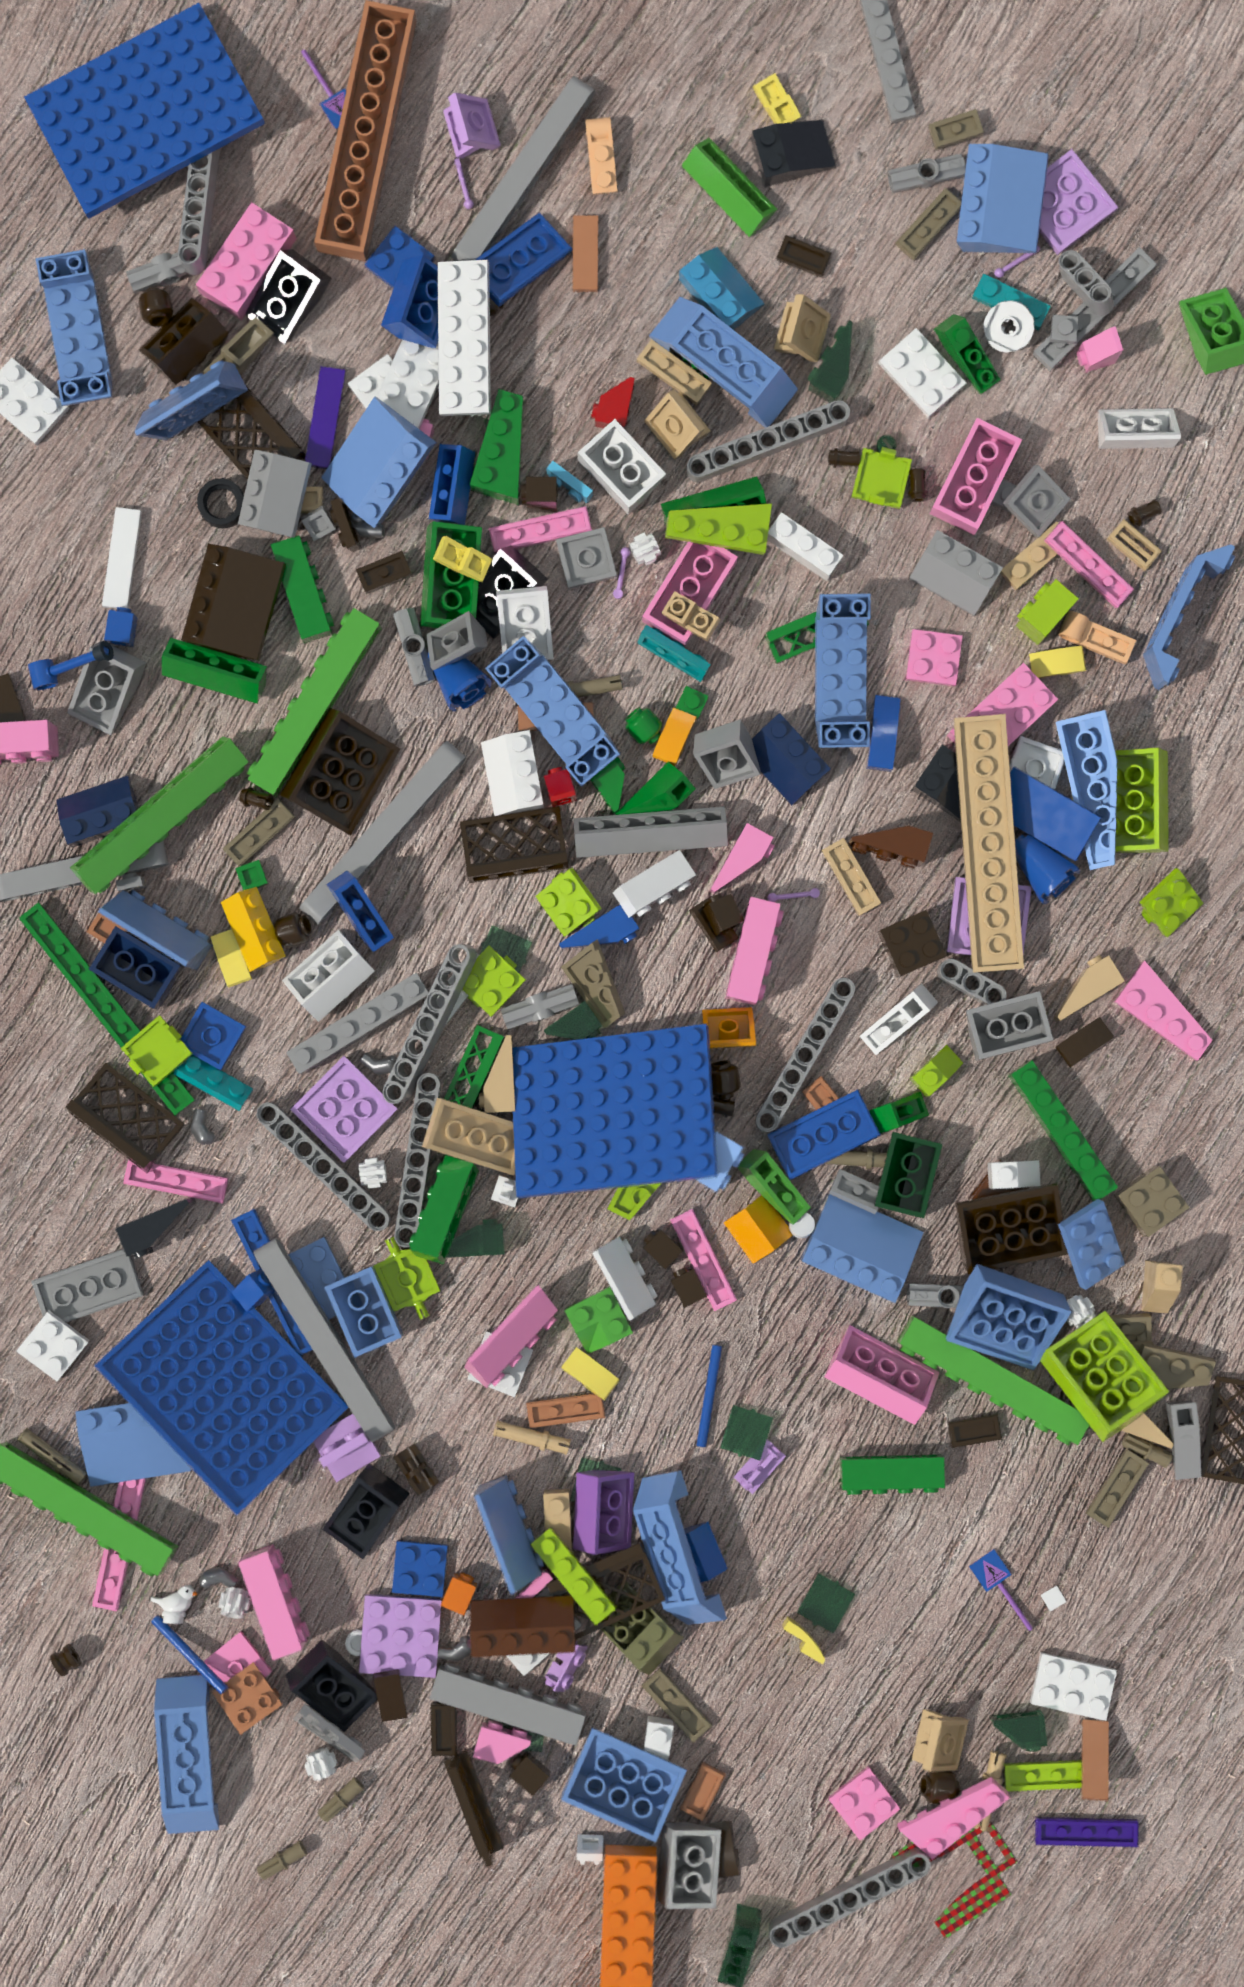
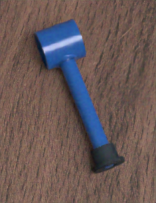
M102 641L92 651L54 665L52 659L38 660L28 664L33 689L40 691L59 685L57 676L61 673L95 660L99 662L112 660L114 657L112 646L109 642Z

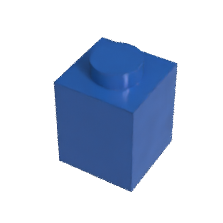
M117 607L116 611H108L105 641L113 645L134 647L138 617L131 613V609Z
M261 1268L248 1274L231 1293L248 1312L260 1306L275 1289Z

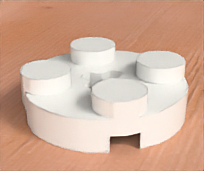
M1001 301L992 307L984 320L985 336L989 344L998 351L1013 352L1026 346L1032 338L1034 317L1029 309L1018 301ZM1010 319L1013 320L1016 330H1010L1009 333H1005V327L1002 326V323L1008 322Z

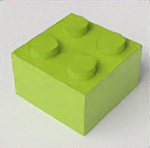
M1057 579L1051 585L1046 582L1033 597L1036 602L1029 601L1016 616L1020 620L1015 626L1037 645L1041 643L1079 599Z

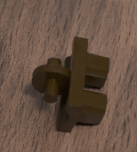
M416 1443L393 1457L417 1496L440 1482Z

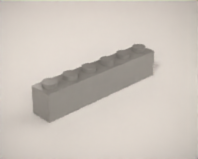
M725 807L573 818L577 858L728 846Z
M415 973L289 1050L286 1054L297 1072L303 1075L425 1000L429 990L419 974Z
M446 1663L445 1666L440 1664L429 1699L574 1746L577 1745L586 1717V1711L582 1710L581 1705L568 1702L567 1705L557 1702L558 1699L551 1695L543 1694V1697L534 1695V1691L526 1687L519 1686L516 1689L510 1687L507 1681L501 1679L491 1681L485 1679V1675L482 1673L470 1671L469 1674L460 1671V1667L455 1664Z

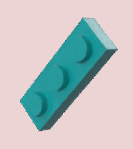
M984 273L972 296V299L990 308L1001 301L1009 300L1024 304L1032 313L1034 329L1038 331L1051 307Z
M648 625L645 626L638 639L637 644L699 682H702L711 665L701 655L693 654L685 649L681 643L672 641L664 636L660 630L651 628Z
M191 1055L174 1071V1075L238 1111L242 1109L253 1092L252 1087L194 1055Z

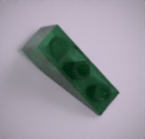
M850 320L845 327L843 325L839 327L834 335L836 342L833 347L827 346L820 358L823 360V363L819 369L814 367L807 379L810 381L808 390L829 403L838 399L849 378L853 323Z
M737 1903L717 1982L735 1987L743 1986L760 1933L762 1909Z

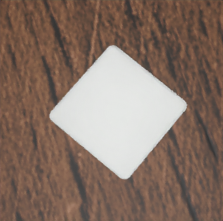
M1057 1586L1041 1594L1049 1611L1066 1603Z

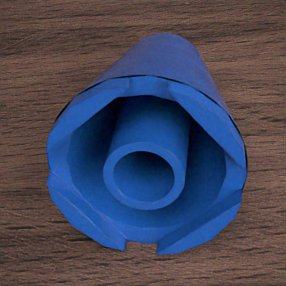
M468 658L433 670L446 704L453 712L457 711L456 707L461 706L464 710L478 702L486 694L484 691L485 687L488 685L490 688L492 685L489 676Z
M1021 835L1015 840L1016 861L1043 905L1049 903L1047 899L1049 896L1053 895L1056 898L1076 879L1073 876L1074 873L1080 874L1081 871L1075 864L1031 835L1026 837Z

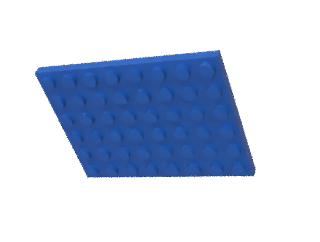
M199 2L24 96L88 219L265 124L263 117Z
M707 1024L512 1048L515 1111H513L516 1197L519 1199L718 1177L709 1027Z
M208 1260L96 1363L94 1367L237 1516L349 1407L255 1308L246 1312L231 1293L235 1287Z

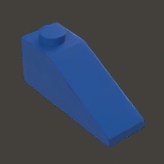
M618 905L560 942L559 946L561 949L587 947L597 939L600 945L618 944L621 941L627 944L637 937L635 932L639 930V927L632 917L629 918L621 905Z

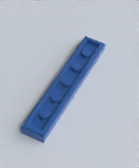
M253 1209L231 1221L255 1270L261 1269V1266L255 1258L254 1251L271 1240L256 1210ZM275 1290L269 1296V1299L294 1350L300 1356L313 1350Z

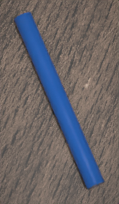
M712 1345L696 1444L699 1447L707 1446L722 1346Z
M159 1615L151 1621L221 1695L228 1689V1686L167 1623H163V1619Z

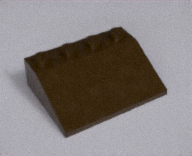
M208 543L181 640L224 654L259 661L286 564L230 547Z
M329 708L281 791L280 796L351 836L399 753L400 748L344 713Z
M1057 1183L956 1203L962 1263L968 1274L972 1273L977 1264L991 1269H998L1068 1255L1058 1225L1063 1221Z

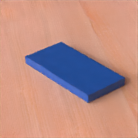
M539 212L475 260L489 261L490 298L499 307L572 252V248Z
M1013 767L1010 772L1014 826L1073 861H1077L1102 817L1019 768Z
M856 1090L767 1134L788 1179L791 1181L881 1136L859 1090Z

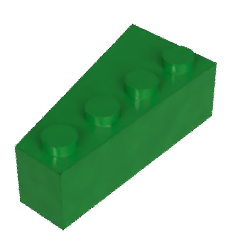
M501 389L498 390L470 482L472 492L519 505L523 396Z

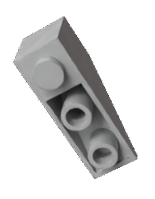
M1191 1400L1166 1403L1170 1441L1174 1444L1172 1456L1175 1480L1201 1477V1453L1197 1404Z

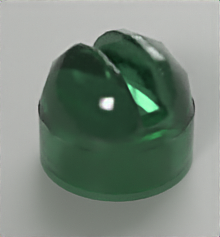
M891 435L881 436L876 443V450L879 453L882 447L888 448L882 441L883 439H886L891 445V449L895 450L897 446L896 440Z

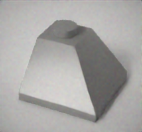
M469 611L427 634L430 667L432 670L465 659L487 647L485 629Z

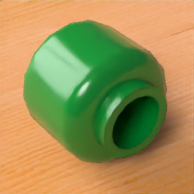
M638 707L626 717L625 729L638 744L648 742L651 745L660 738L661 733L659 731L662 728V722L650 708L642 709Z

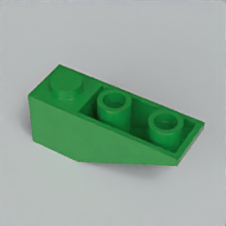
M953 314L934 328L945 350L979 394L984 393L1001 380L965 317Z
M667 762L614 815L670 811L678 807L696 788L681 771L670 762Z

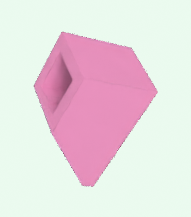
M489 1720L488 1723L482 1722L473 1757L499 1764L529 1747L532 1736L527 1735L528 1731L521 1728L513 1727V1730L503 1728V1724L497 1721Z

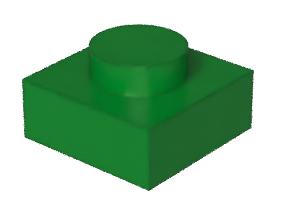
M686 686L676 709L696 716V720H698L709 696Z
M260 860L235 868L243 890L254 887L259 888L269 884Z

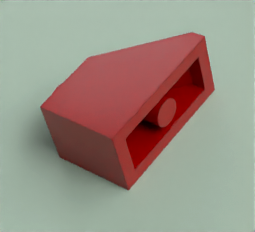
M627 378L601 395L599 404L594 403L591 418L595 419V427L605 428L615 419L626 429L635 378Z
M562 767L548 770V775L544 776L552 807L577 801L569 771L567 769L563 770Z

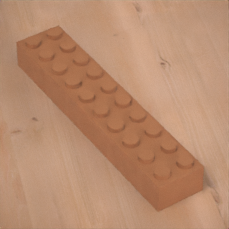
M365 0L314 241L317 252L367 261L417 23L415 10Z

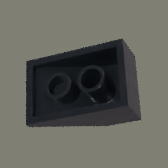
M823 119L779 123L752 130L751 144L764 188L836 168Z
M294 249L281 250L245 315L251 319L256 316L274 333L273 336L285 344L319 302L332 277Z
M512 545L501 548L492 559L483 582L478 581L476 620L485 629V632L495 639L500 634L496 591L541 587L548 578Z
M942 744L911 790L961 822L956 753Z
M195 1198L185 1199L116 1227L115 1229L126 1257L134 1255L135 1259L153 1253L152 1247L159 1245L196 1203Z
M369 1463L358 1475L322 1530L361 1559H364L410 1493Z
M322 1639L286 1674L291 1692L339 1727L343 1732L377 1700L376 1690L339 1652Z

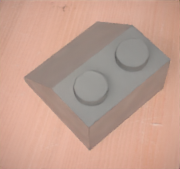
M741 719L695 734L693 755L714 789L761 774L751 736Z

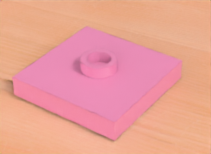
M242 1631L204 1660L208 1667L224 1683L253 1662L264 1678L273 1671Z

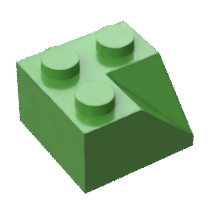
M611 1286L566 1307L564 1310L587 1354L606 1347L633 1333Z

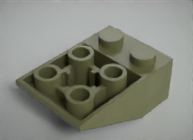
M626 1581L623 1591L637 1596L638 1592ZM613 1591V1593L609 1596V1599L613 1602V1604L618 1595V1592ZM621 1594L617 1608L629 1611L632 1609L635 1599ZM638 1601L636 1607L645 1603ZM653 1606L601 1628L605 1635L639 1671L648 1675L684 1639L679 1631ZM615 1611L613 1617L621 1613ZM610 1614L607 1617H605L602 1620V1622L608 1620Z

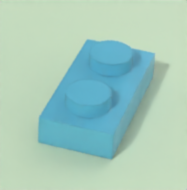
M552 460L547 467L549 477H556L557 487L562 485L568 489V494L577 502L582 500L587 504L593 497V490Z

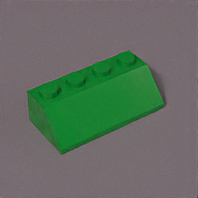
M432 521L427 526L420 626L439 628L468 611L476 619L478 581L433 560V557L443 536H448L467 548L472 547L481 552L482 527Z

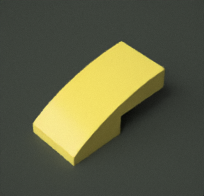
M775 73L752 87L775 124L790 123L801 117L791 96L786 94Z
M443 536L433 560L467 577L483 582L492 558L472 547L467 548L448 536Z
M1083 646L1059 648L1029 654L1031 670L1039 679L1086 671Z
M232 929L211 936V941L228 988L251 980L250 971Z
M577 1347L561 1367L564 1372L578 1380L585 1388L604 1401L620 1381L615 1375Z
M787 1616L782 1624L783 1629L802 1640L799 1646L802 1653L823 1664L825 1658L815 1640L801 1625Z

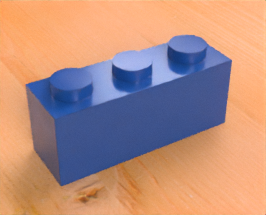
M439 445L429 512L430 520L465 525L476 452L462 445Z
M345 871L326 884L365 945L373 952L394 938L357 879L349 871Z

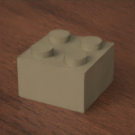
M1153 1166L1114 1194V1197L1144 1237L1151 1236L1190 1208L1160 1166Z

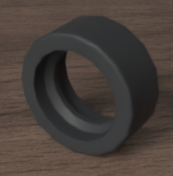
M225 478L213 479L205 483L200 489L197 497V508L203 519L211 526L219 529L230 528L238 524L244 494L240 487L231 480ZM218 489L229 490L236 498L237 505L235 511L226 518L213 516L207 508L209 496Z

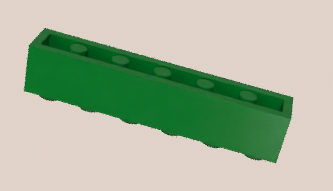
M1033 1060L1025 1062L1009 1073L1008 1077L1091 1200H1101L1117 1189L1118 1186Z

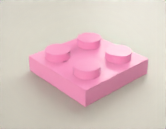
M912 629L905 680L955 687L962 635Z
M869 1766L828 1797L859 1840L863 1839L900 1810L899 1805Z

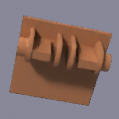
M254 1662L225 1682L228 1689L222 1695L216 1689L212 1691V1694L240 1735L283 1705L279 1700V1692L275 1688H271Z

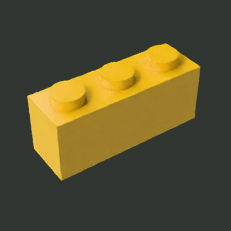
M257 887L237 892L221 902L250 972L268 967L286 957L276 937L275 929Z

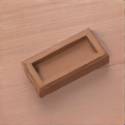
M702 1762L680 1806V1810L703 1821L725 1777V1773Z

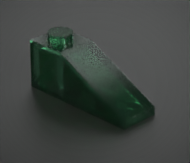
M498 1218L482 1219L483 1224H478L453 1239L447 1258L505 1254L504 1224L498 1223Z

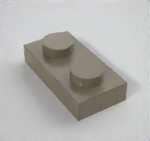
M977 109L930 123L928 126L936 151L981 137L984 134Z

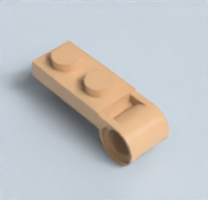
M610 117L585 119L592 195L617 193Z
M1068 611L1059 632L1061 638L1124 665L1127 664L1136 642L1135 639L1091 622L1085 615L1074 611Z

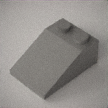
M99 643L91 646L88 652L92 651V649L98 646ZM111 645L114 651L112 660L100 662L95 660L83 666L67 714L109 735L114 733L139 685L147 663Z

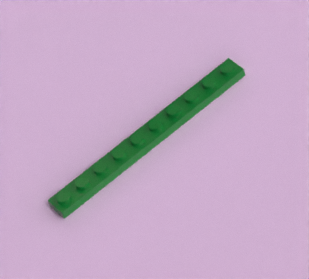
M38 902L19 917L20 921L121 1048L141 1031L99 976L89 970L90 965L41 903ZM174 1071L156 1087L152 1086L174 1116H177L196 1101L178 1076L174 1075Z

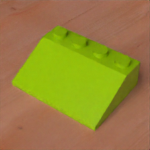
M1161 748L1115 750L1117 756L1115 853L1169 852L1168 751Z
M1106 1311L1046 1349L1040 1359V1362L1102 1442H1105L1124 1429L1169 1393Z

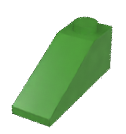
M753 1149L740 1161L737 1168L747 1181L791 1224L794 1225L811 1208L767 1151Z

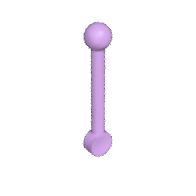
M457 158L454 161L465 198L464 207L471 209L474 203L470 200L460 159Z
M1037 246V253H1038V252L1041 250V249L1039 248V246ZM1025 253L1005 267L997 268L994 272L997 278L1003 277L1004 272L1036 253Z
M627 547L621 549L622 560L617 588L613 592L615 599H621L623 596L621 590L627 557L630 555V549Z
M813 888L807 892L780 895L770 893L767 899L768 901L776 902L780 899L808 896L817 898L820 895V891L817 888Z

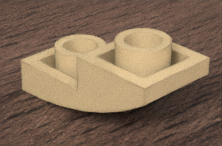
M675 591L662 611L664 616L707 642L720 622L718 616L699 607L696 602Z

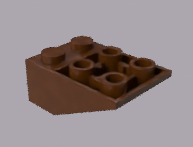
M904 826L853 836L848 841V846L852 847L853 852L863 855L871 852L877 854L876 858L879 860L890 862L895 859L901 861V866L915 869V867H920L925 862L933 833L912 826Z

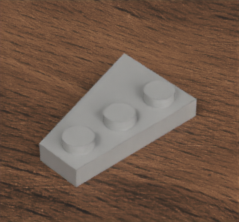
M306 1704L302 1706L293 1719L356 1763L365 1752L358 1740L353 1737L348 1738L341 1732L339 1727L325 1720Z

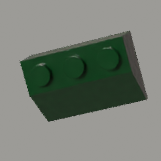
M892 1132L874 1206L924 1219L943 1144Z

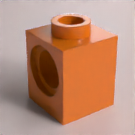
M460 1572L459 1575L454 1573L441 1606L464 1616L477 1586V1583L473 1581L474 1577Z

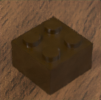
M927 910L877 932L897 978L947 956Z

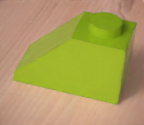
M946 1044L909 1079L925 1097H929L960 1068L963 1062Z

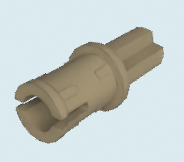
M1129 1433L1123 1437L1122 1446L1141 1455L1142 1459L1153 1461L1164 1468L1169 1466L1173 1457L1172 1453L1153 1445L1152 1441L1146 1442Z
M353 1777L340 1791H335L333 1793L334 1796L318 1810L320 1818L328 1822L343 1808H348V1803L361 1791L365 1790L363 1784L356 1777Z
M299 1840L284 1851H277L276 1856L257 1867L259 1876L266 1880L282 1869L288 1870L289 1865L307 1856L308 1853L305 1846Z

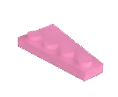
M1143 961L1114 1002L1195 1061H1198L1212 1042V1039L1146 961Z
M990 1777L962 1791L961 1796L951 1800L948 1798L940 1802L941 1806L929 1812L924 1810L917 1814V1818L909 1822L904 1820L898 1823V1828L900 1832L933 1860L1010 1797L1008 1791Z

